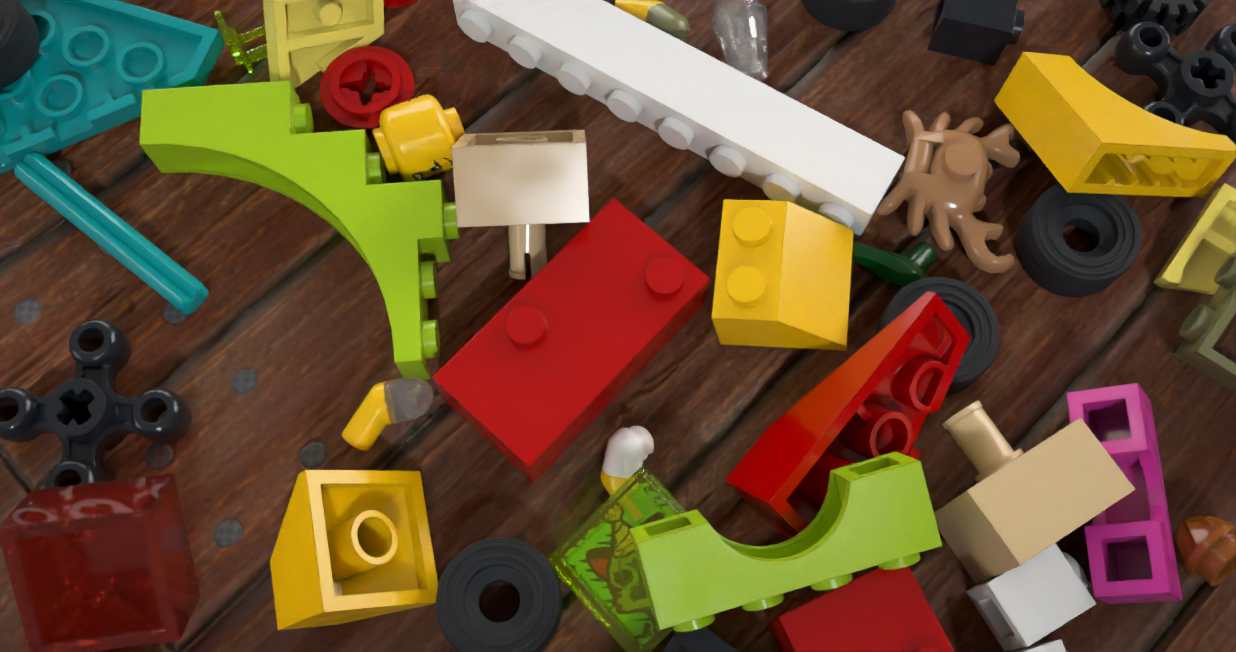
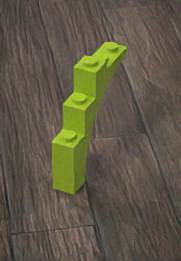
M290 80L142 90L139 145L160 172L202 173L252 182L293 199L331 224L352 244L370 267L379 284L392 329L395 364L404 380L430 379V358H440V333L438 321L428 319V299L438 298L436 263L451 261L450 239H460L461 227L457 228L456 203L447 202L442 181L386 183L384 159L381 152H373L365 129L314 133L311 107L308 103L301 104Z

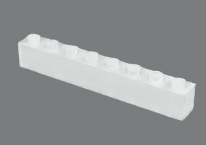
M453 0L457 24L473 40L481 43L488 41L507 51L518 64L529 69L536 67L557 78L560 84L568 91L577 95H589L607 105L610 111L620 119L627 122L637 121L656 131L670 146L681 150L689 149L710 160L714 168L722 174L734 178L741 177L762 188L771 200L789 201L853 229V238L857 240L862 236L905 159L904 156L604 0Z

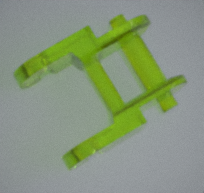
M220 10L214 12L217 24L238 66L245 64L248 72H253L252 63L268 57L267 43L248 51L245 50L243 43L265 35V25L238 35L236 29L228 27Z

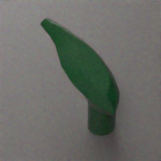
M853 241V262L877 277L903 287L926 278L924 272L937 259V251L927 242L917 243L904 256Z

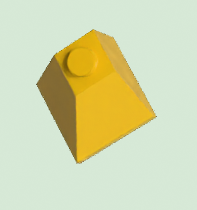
M305 470L298 474L270 559L278 631L337 625L436 603L438 579L420 471Z

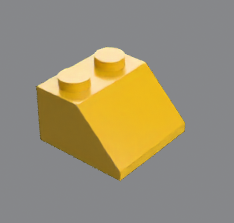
M724 199L712 308V321L720 344L847 351L854 230L789 201Z

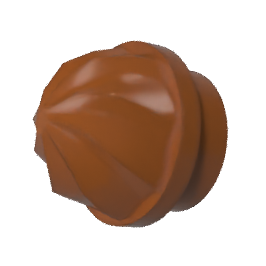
M1208 515L1204 517H1191L1177 526L1173 537L1175 556L1183 566V571L1191 578L1200 576L1211 586H1216L1236 571V525L1232 522H1226L1221 518Z

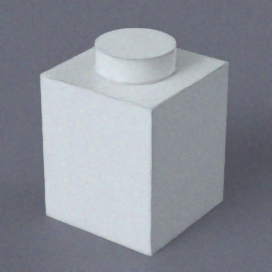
M1056 543L1023 565L984 580L966 591L1004 651L1032 645L1097 604L1086 589L1088 587V580L1081 566L1069 554L1061 552Z

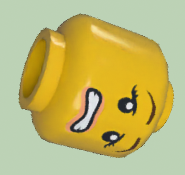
M426 94L391 106L381 112L379 117L380 127L372 130V133L390 176L399 173L406 182L422 181L453 169L452 147L465 134L461 120L454 107L443 111L438 100Z

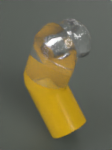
M405 377L377 383L371 388L343 430L342 437L353 447L362 451H369L386 425L416 419L430 410L434 399L431 385L426 380L417 377Z

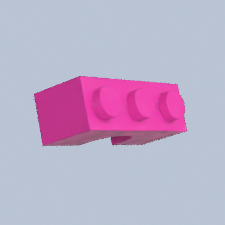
M1138 383L1066 393L1070 424L1081 417L1136 489L1093 517L1092 526H1084L1094 597L1108 604L1183 601L1150 399Z

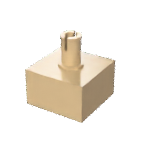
M585 130L463 134L453 145L452 161L457 228L508 225L509 276L511 278L526 279V253H529L531 256L532 278L547 264L545 224L590 222Z
M979 400L962 409L942 424L945 430L950 432L979 475L974 478L978 484L935 511L934 515L939 532L975 583L982 582L1023 565L1136 490L1081 417L1026 453L1021 448L1014 452L983 410V405Z

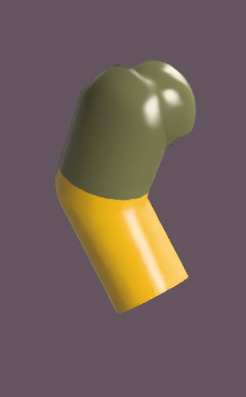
M615 0V7L688 44L686 35L687 31H691L688 19L663 2L657 0Z

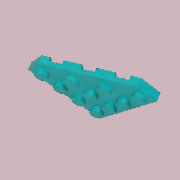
M19 0L36 23L40 36V45L37 57L30 69L16 82L0 89V174L14 169L15 165L22 162L28 153L35 152L46 156L140 117L142 90L204 86L226 44L220 31L119 0Z

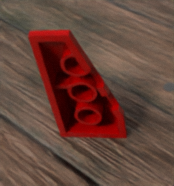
M927 291L768 427L725 481L766 522L788 539L794 537L804 530L819 512L827 493L830 470L895 451L918 460L921 451L913 448L927 414L940 409L971 338L938 294Z

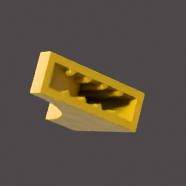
M1023 52L994 99L996 105L1067 193L1204 198L1236 158V145L1226 135L1191 129L1156 116L1136 106L1094 79L1070 56Z

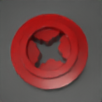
M363 46L342 53L326 68L320 83V96L323 106L340 128L348 126L356 130L365 129V132L367 129L380 127L379 117L384 109L416 98L414 77L409 65L397 53L377 46ZM371 75H374L378 90L382 93H374L371 97V102L363 105L360 94L356 91H365L367 83L371 82Z

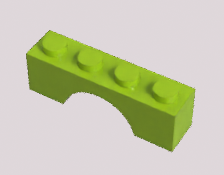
M896 451L830 470L827 493L816 517L800 533L778 544L749 546L729 540L715 531L697 509L629 529L652 614L660 630L673 627V630L676 632H688L703 628L715 620L714 614L742 606V609L746 611H758L776 606L784 600L783 593L810 586L813 590H829L841 587L853 579V572L878 565V568L884 570L908 567L921 559L920 552L942 546L921 461Z

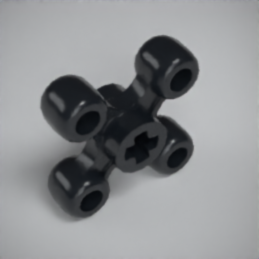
M1143 21L1128 28L1115 47L1114 58L1117 66L1129 75H1146L1152 78L1159 88L1155 94L1154 101L1141 108L1182 126H1191L1200 120L1211 125L1218 135H1226L1236 145V98L1230 93L1236 76V23L1228 24L1219 29L1208 41L1204 50L1194 51L1186 57L1176 53L1171 48L1169 33L1162 25L1152 21Z
M101 319L87 320L78 325L72 332L69 339V351L76 362V375L74 379L67 380L57 386L49 397H39L29 390L19 387L0 389V438L9 442L25 443L31 442L41 434H56L62 443L63 455L60 463L55 465L47 475L45 494L49 502L57 509L78 516L92 514L100 509L108 499L110 481L103 470L105 451L121 444L128 434L142 435L153 443L163 445L175 443L187 434L192 424V411L188 403L171 390L155 388L142 393L139 397H120L115 387V377L117 372L129 360L131 344L121 329L111 322ZM167 411V412H166V415L164 416V418H163L162 420H160L159 422H157L159 416H160L163 412ZM89 413L92 415L90 419L87 417ZM81 482L80 488L75 492L76 486Z

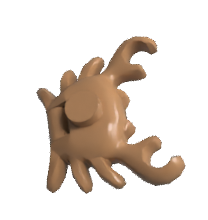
M911 110L905 111L902 121L906 131L907 150L909 151L905 167L896 186L876 209L879 215H888L906 200L908 201L907 226L911 235L917 236L920 233L926 215L932 235L940 249L949 251L954 247V239L949 229L950 226L958 234L969 259L977 268L988 273H1003L1015 265V256L1010 253L1005 256H995L988 251L985 244L986 240H997L1004 231V227L1000 224L982 222L976 219L973 213L981 211L986 204L984 191L987 181L993 174V168L988 159L995 160L1009 168L1016 167L1020 161V155L1009 144V140L1012 139L1022 141L1029 151L1034 150L1012 123L1004 124L987 136L979 138L973 134L982 128L984 122L981 118L974 117L965 120L955 130H948L947 128L951 120L950 114L944 111L934 120L928 132L923 130L922 121L916 113Z

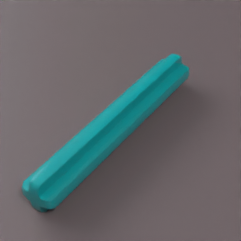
M35 152L28 153L22 162L15 165L14 174L24 185L183 314L196 312L200 305L207 300L209 295L208 289L199 280L43 155Z

